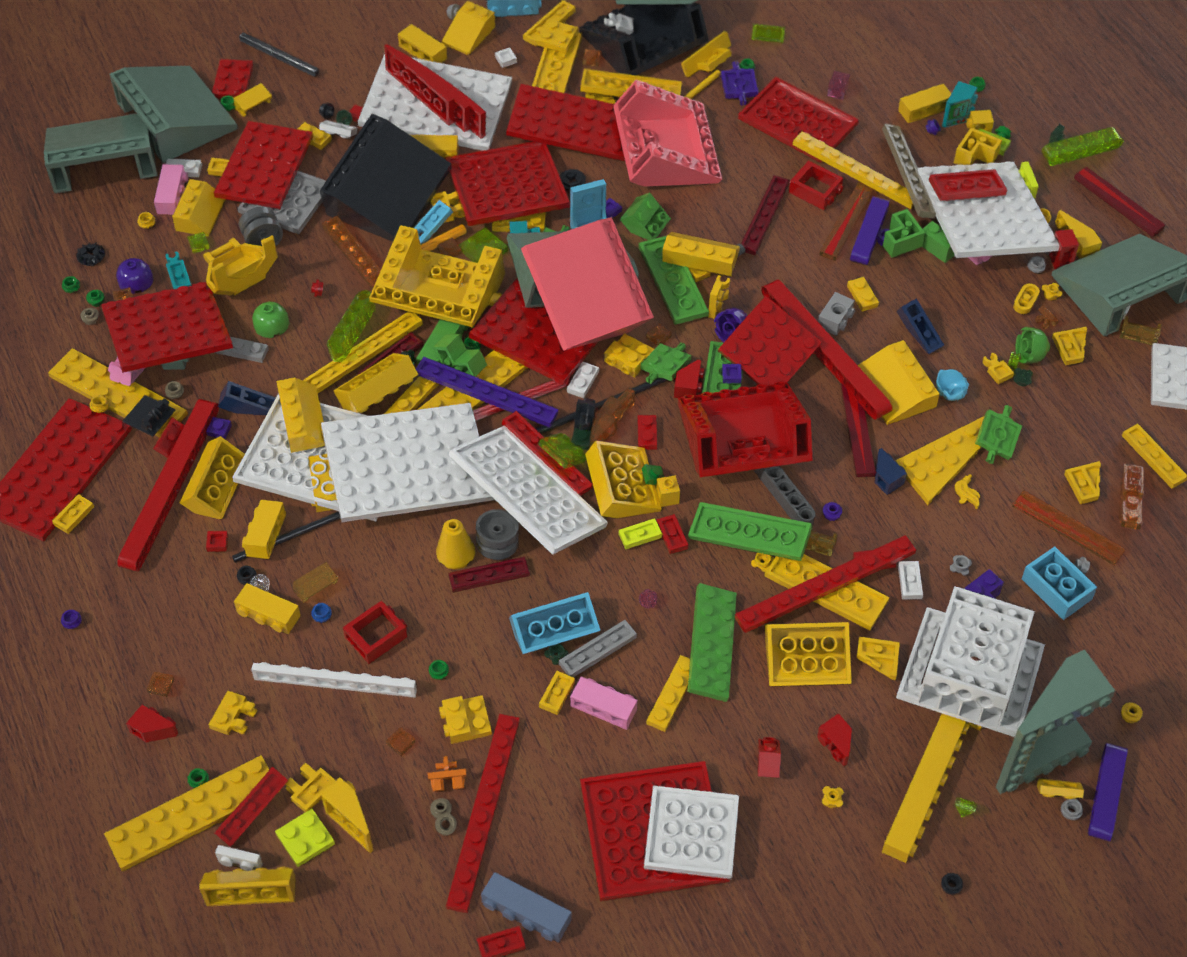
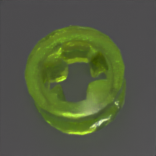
M1014 351L1011 352L1008 362L1009 367L1017 368L1021 353L1015 354Z

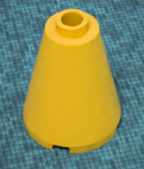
M450 519L444 523L436 548L438 561L448 569L457 570L464 568L471 560L473 561L475 556V546L463 524L457 519Z

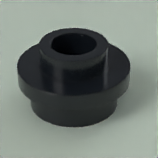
M323 103L320 106L319 114L322 118L328 120L334 115L335 108L332 103Z
M248 565L242 566L237 572V580L243 585H246V583L251 584L257 578L255 569Z
M948 873L943 876L941 887L947 894L956 895L961 892L963 881L958 874ZM948 883H954L955 887H950Z

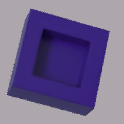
M609 198L606 200L607 218H614L622 212V206L613 199Z
M722 364L723 383H741V364Z
M213 417L206 431L207 436L215 438L221 436L226 439L232 426L231 421Z

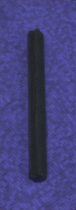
M245 32L239 36L241 42L313 77L319 75V68Z

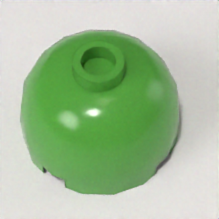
M269 301L260 304L254 310L252 321L258 335L273 338L274 335H282L288 329V314L282 305Z
M1022 328L1021 330L1024 331L1021 335L1018 334L1015 344L1016 354L1020 353L1022 359L1019 362L1034 364L1042 361L1050 350V343L1046 334L1037 328Z

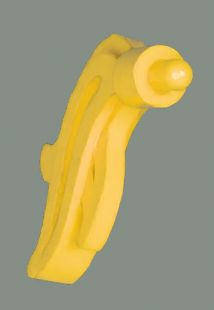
M969 474L956 482L954 488L960 497V504H965L968 501L975 506V509H978L980 495L976 490L968 487L972 477Z

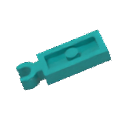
M176 251L174 258H170L166 254V267L173 289H178L180 286H191L183 259L180 260L179 253Z

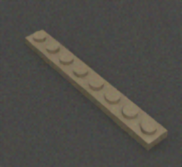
M884 124L882 128L918 216L934 219L936 215L935 209L918 173V168L900 126Z

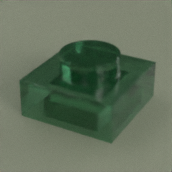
M1059 124L1053 130L1048 146L1054 148L1058 143H1062L1065 137V126Z
M574 428L571 448L589 450L593 431Z

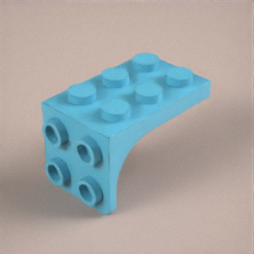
M487 0V9L495 12V17L539 14V8L542 7L541 0Z
M604 179L571 187V229L607 218L606 182Z

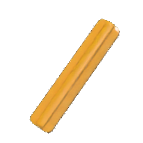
M461 224L421 244V249L432 251L466 234V227Z

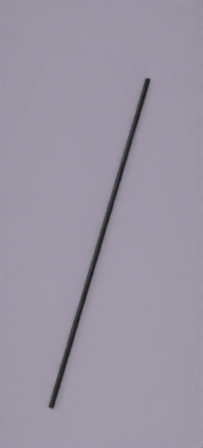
M656 378L652 384L645 382L595 403L596 411L669 380ZM576 412L554 420L550 428L542 425L535 429L540 434H543L573 421ZM339 511L278 536L274 546L341 519ZM245 550L232 555L234 563L248 558Z

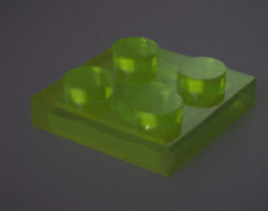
M485 227L458 245L459 250L475 263H478L484 246L501 249L502 255L508 252V246Z
M558 433L544 437L538 443L563 468L575 466L586 461L583 450L574 445L565 434Z

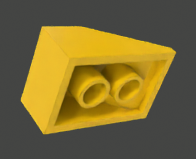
M467 1L458 10L442 43L466 55H470L495 28V12Z
M339 777L321 794L325 812L371 853L373 846L358 797L355 793L356 788L351 782H345Z

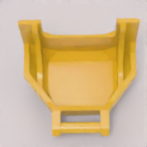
M271 235L268 238L262 239V246L247 243L239 244L235 238H232L228 243L212 252L204 253L203 257L209 264L206 277L207 286L214 294H234L235 296L265 279L267 272L278 258L274 236Z

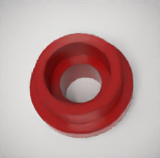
M316 279V283L312 282L311 293H314V297L322 296L323 282Z

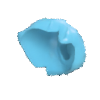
M941 369L937 376L936 387L940 396L949 401H958L967 394L969 383L966 380L967 378L957 370Z

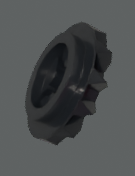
M569 169L560 174L565 191L571 190V187L583 185L586 182L584 173L576 169Z
M89 242L88 245L82 244V248H78L76 253L78 262L86 266L98 264L105 256L102 245H98L97 242L94 244Z

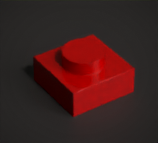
M207 531V552L227 551L228 532Z

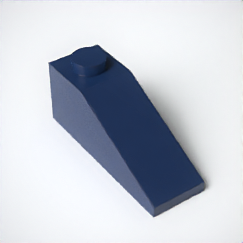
M917 298L896 311L905 327L927 354L944 346Z
M228 381L221 391L218 407L239 414L267 415L276 398Z

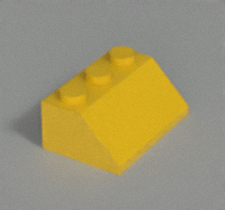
M190 179L172 216L175 230L209 237L226 199L215 198V188L207 182Z

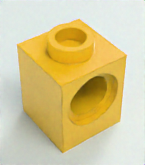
M991 110L970 112V116L966 121L968 129L974 128L979 130L981 128L992 132L994 121Z
M676 475L657 478L656 491L661 507L679 504L680 489Z

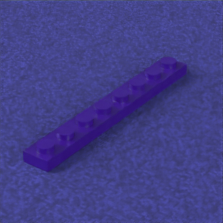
M426 357L422 358L416 368L418 376L512 413L517 411L522 417L549 428L558 415V409Z

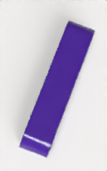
M872 197L854 244L850 261L868 265L877 241L878 232L881 230L890 200Z
M1106 743L1104 746L1088 836L1110 841L1112 838L1127 748Z

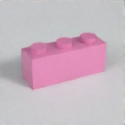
M163 164L154 200L157 214H174L184 193V184L188 181V173L185 172L183 165Z
M581 677L570 696L571 707L626 730L637 711V700L633 696L619 693L610 686H602L590 678Z

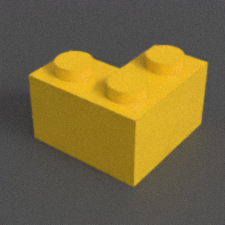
M970 128L956 149L954 163L957 165H972L976 159L986 163H993L999 155L1002 140Z

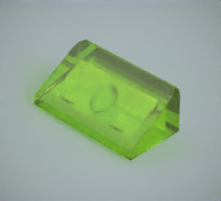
M753 24L751 40L783 43L785 27Z

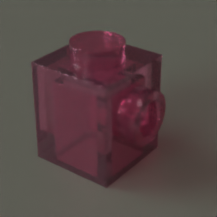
M834 71L829 82L827 96L843 100L849 87L850 75Z

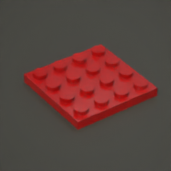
M765 296L719 347L718 352L731 363L741 364V371L757 384L770 385L778 381L788 383L822 342Z

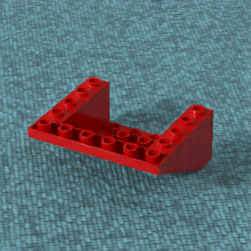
M778 381L770 385L758 384L756 387L743 386L735 390L723 389L715 393L703 392L701 395L687 394L678 398V406L695 469L700 478L813 461L811 418L787 382Z

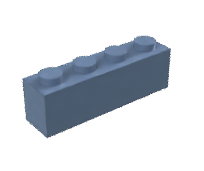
M495 872L481 893L482 903L486 908L501 912L508 920L514 921L515 919L530 931H538L542 937L549 941L555 940L559 942L572 921L571 911Z

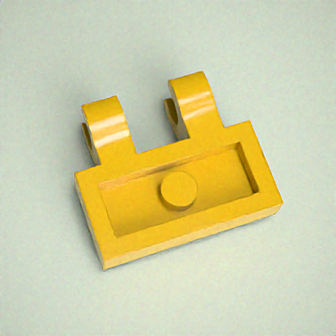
M446 191L439 192L431 199L432 207L440 200L452 209L453 213L444 223L453 221L454 216L457 218L465 217L456 191L451 194H447Z
M717 276L710 293L709 318L715 319L717 313H721L723 308L722 301L727 300L729 297V290H726L724 293L723 289L729 287L730 278H727L725 282H721V276Z
M227 691L209 723V728L229 735L231 730L245 734L248 726H245L246 721L238 719L240 713L254 717L257 709L254 708L255 704L247 701L245 696Z
M305 763L300 770L302 771L301 775L308 781L300 786L290 777L285 785L287 786L286 790L292 794L291 801L304 812H307L322 799L321 794L336 780L322 768L316 772Z

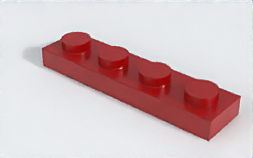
M272 766L214 834L231 847L289 780Z

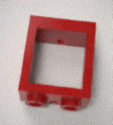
M808 160L790 180L789 193L824 210L833 203L837 195L842 193L844 188L843 177ZM813 177L831 187L823 194L805 185V183Z
M382 600L342 627L345 639L368 664L407 638V624L402 618L398 619L393 608L390 605L386 606ZM383 614L396 629L369 646L358 631Z

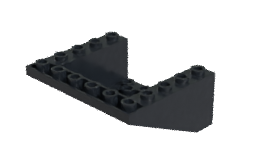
M695 2L691 4H625L620 9L612 10L611 13L616 16L622 14L632 18L633 32L631 34L618 31L616 26H606L604 19H609V14L598 16L596 20L585 22L583 26L579 27L582 36L618 73L635 76L709 41L701 4Z
M371 114L320 189V195L327 216L393 242L400 225L410 228L415 226L448 175L452 165L387 119Z

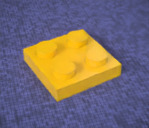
M548 19L536 39V45L567 53L578 33V27Z

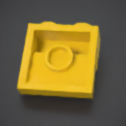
M624 334L618 342L614 341L604 352V362L635 378L641 371L640 364L654 349Z
M483 695L464 700L462 696L442 700V706L439 707L441 719L446 720V725H443L445 737H450L451 744L492 735Z

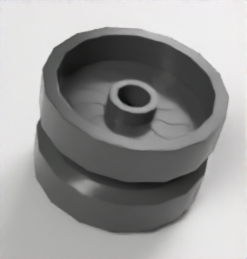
M268 207L252 208L245 212L239 220V229L247 244L262 246L261 240L271 235L274 236L275 246L282 240L283 231L275 212Z
M493 509L479 516L476 521V547L479 553L492 560H502L513 555L518 548V521L508 511L502 509Z

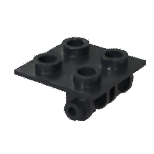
M144 395L122 422L154 437L176 410L168 405L169 401L165 398L157 401Z

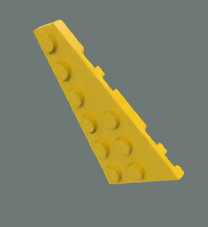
M984 416L895 460L899 466L905 469L907 473L906 480L927 505L943 490L948 482L955 478L967 465L968 461L978 453L981 446L975 444Z

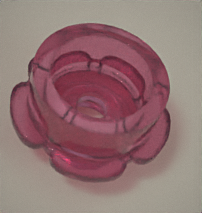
M645 589L639 595L641 606L648 609L655 607L657 604L656 592L651 591V589Z

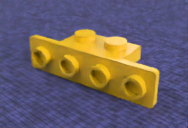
M723 31L681 63L685 77H690L698 70L711 72L732 55L731 50L727 49L731 46L727 31Z

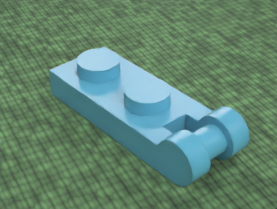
M440 200L414 227L418 231L420 245L427 242L453 213L452 209Z

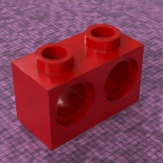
M1073 229L1055 231L1054 236L1060 245L1059 251L1049 252L1054 269H1058L1075 260L1079 243Z

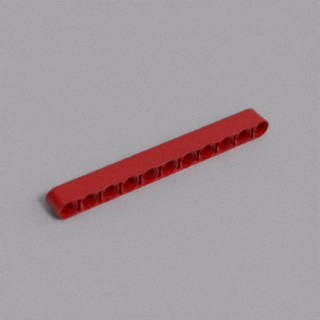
M779 279L762 286L761 291L764 297L767 296L822 342L814 354L847 390L850 389L853 397L871 418L876 420L892 412V404L889 399Z
M198 399L119 554L118 567L136 572L142 568L207 437L206 431L213 417H217L219 411L218 403Z

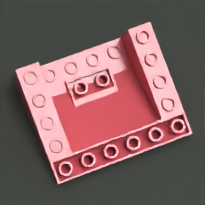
M635 80L613 106L630 182L641 186L718 184L722 180V175L704 104L647 84L646 82Z
M612 217L597 220L521 248L563 351L627 334L654 318Z

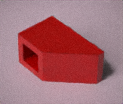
M696 360L677 372L674 398H680L687 394L697 395V393H701L702 382H699V379H703L704 368H701V360Z
M143 704L126 722L130 733L146 743L178 735L174 720L167 716L164 718L155 708H148Z
M838 713L819 726L817 736L821 745L826 746L831 751L834 760L846 766L850 754L852 728Z
M774 737L758 739V776L779 778L781 760L780 741Z

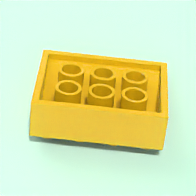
M904 340L886 346L858 365L892 404V412L882 416L887 425L937 407L939 392Z
M595 441L585 456L601 516L623 518L660 512L662 509L655 485L645 483L642 467L645 464H649L645 448Z
M849 622L765 625L769 686L852 684Z

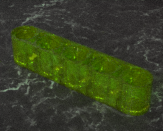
M1109 127L1049 143L1042 148L1041 153L1050 166H1055L1115 150L1123 144L1124 140L1115 127Z
M363 290L356 294L327 341L326 345L332 361L340 362L345 360L375 311V304L370 302L369 299L370 291Z

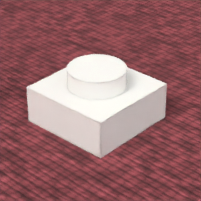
M510 48L495 53V58L502 68L517 63V58Z

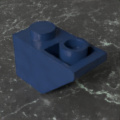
M881 448L878 451L874 483L888 495L905 484L907 473L902 466H899L893 460L889 453H886Z

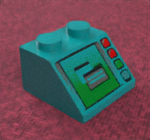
M958 81L946 103L942 127L946 128L967 121L970 112L976 109L973 105L976 104L978 99L976 94L977 87Z

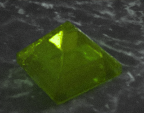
M956 797L955 806L962 818L976 812V802Z

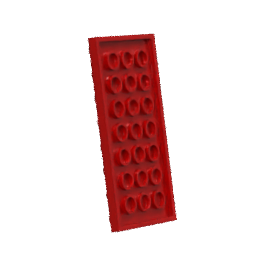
M520 84L507 127V136L625 161L613 107L614 104Z
M68 398L0 481V522L44 542L56 527L52 520L78 494L81 495L131 432L132 427L103 412H94L89 406Z

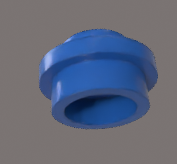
M318 603L313 607L311 615L316 622L322 623L331 618L332 611L325 603Z

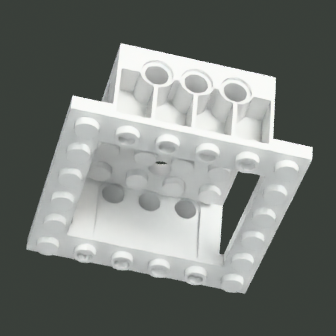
M954 586L946 613L929 607L926 608L896 698L1015 737L1018 728L1025 719L1045 644L1027 639L1034 611ZM971 657H977L980 661H975Z

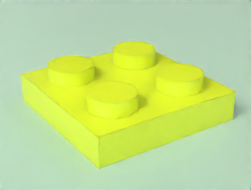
M313 809L308 810L275 831L297 867H300L335 845L333 838Z

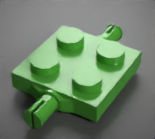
M681 342L676 348H671L660 343L640 364L641 370L650 373L646 381L650 382V384L656 378L673 381L676 378L677 372L691 362V355L682 352L686 345Z
M1009 405L1004 406L1002 414L990 409L986 411L975 444L989 451L986 462H989V464L994 463L996 455L1009 460L1014 452L1022 425L1014 422L1009 417L1013 409Z

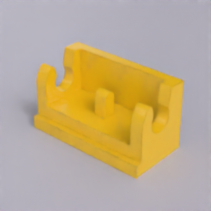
M260 83L234 98L235 110L245 117L247 110L264 101L270 103L272 95Z

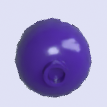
M130 258L124 260L117 269V282L120 289L126 293L135 294V291L139 290L143 292L153 283V273L149 265L142 259Z
M728 308L717 314L714 323L716 322L715 333L718 338L725 342L748 315L738 308Z

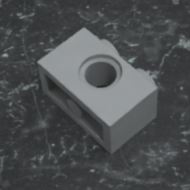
M835 292L819 315L818 322L827 332L837 336L840 330L843 331L845 329L848 318L853 317L855 313V308H853L855 300Z

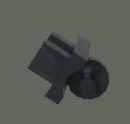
M578 399L574 430H584L592 434L596 412L594 399Z

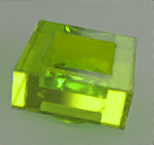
M204 232L187 237L192 253L210 249Z

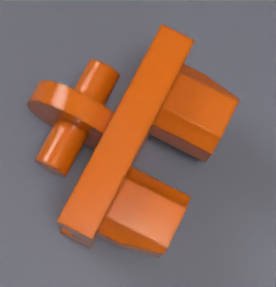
M443 756L444 763H436V770L444 769L445 771L428 773V780L431 781L433 792L445 791L444 780L452 779L453 790L464 789L465 777H467L466 769L449 770V768H457V761L448 762V756Z

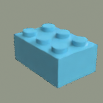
M1055 546L1027 565L1022 576V580L1063 620L1090 602L1097 589V586Z

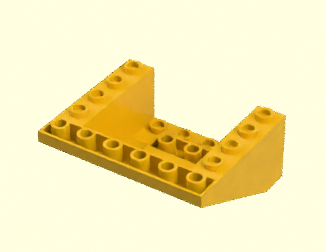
M400 225L370 294V302L473 327L490 303L493 293L497 292L504 278L505 269L502 250L484 246L478 263L422 250L417 229Z

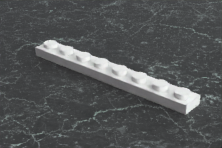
M266 662L253 663L251 669L254 680L406 697H416L417 692L415 680L409 678L397 679L386 675L379 677L371 676L367 673L352 674L347 671L333 672L328 669L297 668L285 664L278 666L270 665Z

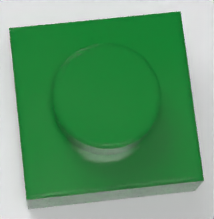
M645 464L642 467L646 484L657 485V478L664 477L661 466Z

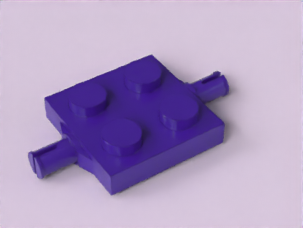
M734 61L732 63L733 69L721 71L725 99L739 98L740 105H746V97H756L758 95L754 69H742L739 67V62L736 61L735 63Z

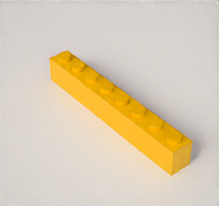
M941 714L886 838L882 853L904 863L907 862L909 856H914L918 847L914 843L917 838H922L926 828L922 826L924 820L929 821L933 812L930 806L932 802L937 803L941 793L937 790L940 785L944 786L948 774L945 773L946 769L952 768L956 758L953 756L954 751L959 752L963 742L960 737L962 734L966 735L970 723Z

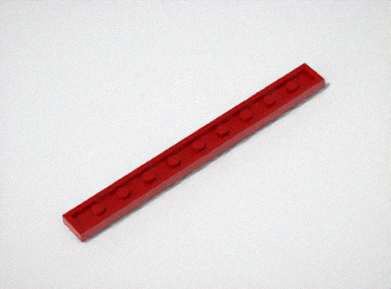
M904 535L735 614V619L743 632L747 633L914 555L916 548L908 537Z
M499 714L447 899L446 909L468 913L520 723L519 717Z

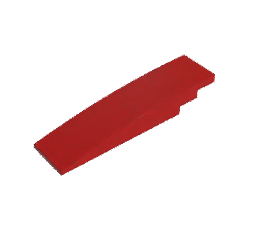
M388 44L384 45L385 69L448 126L455 123L462 131L471 130L480 139L486 136L485 110L426 66Z

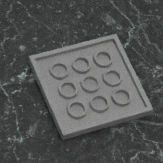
M297 171L281 209L268 207L275 212L282 229L300 234L323 202L320 189L326 182L325 180ZM242 202L238 207V212L244 214L252 208L265 206Z

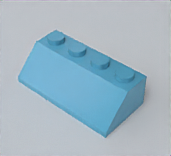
M588 592L516 613L509 618L522 654L600 631Z

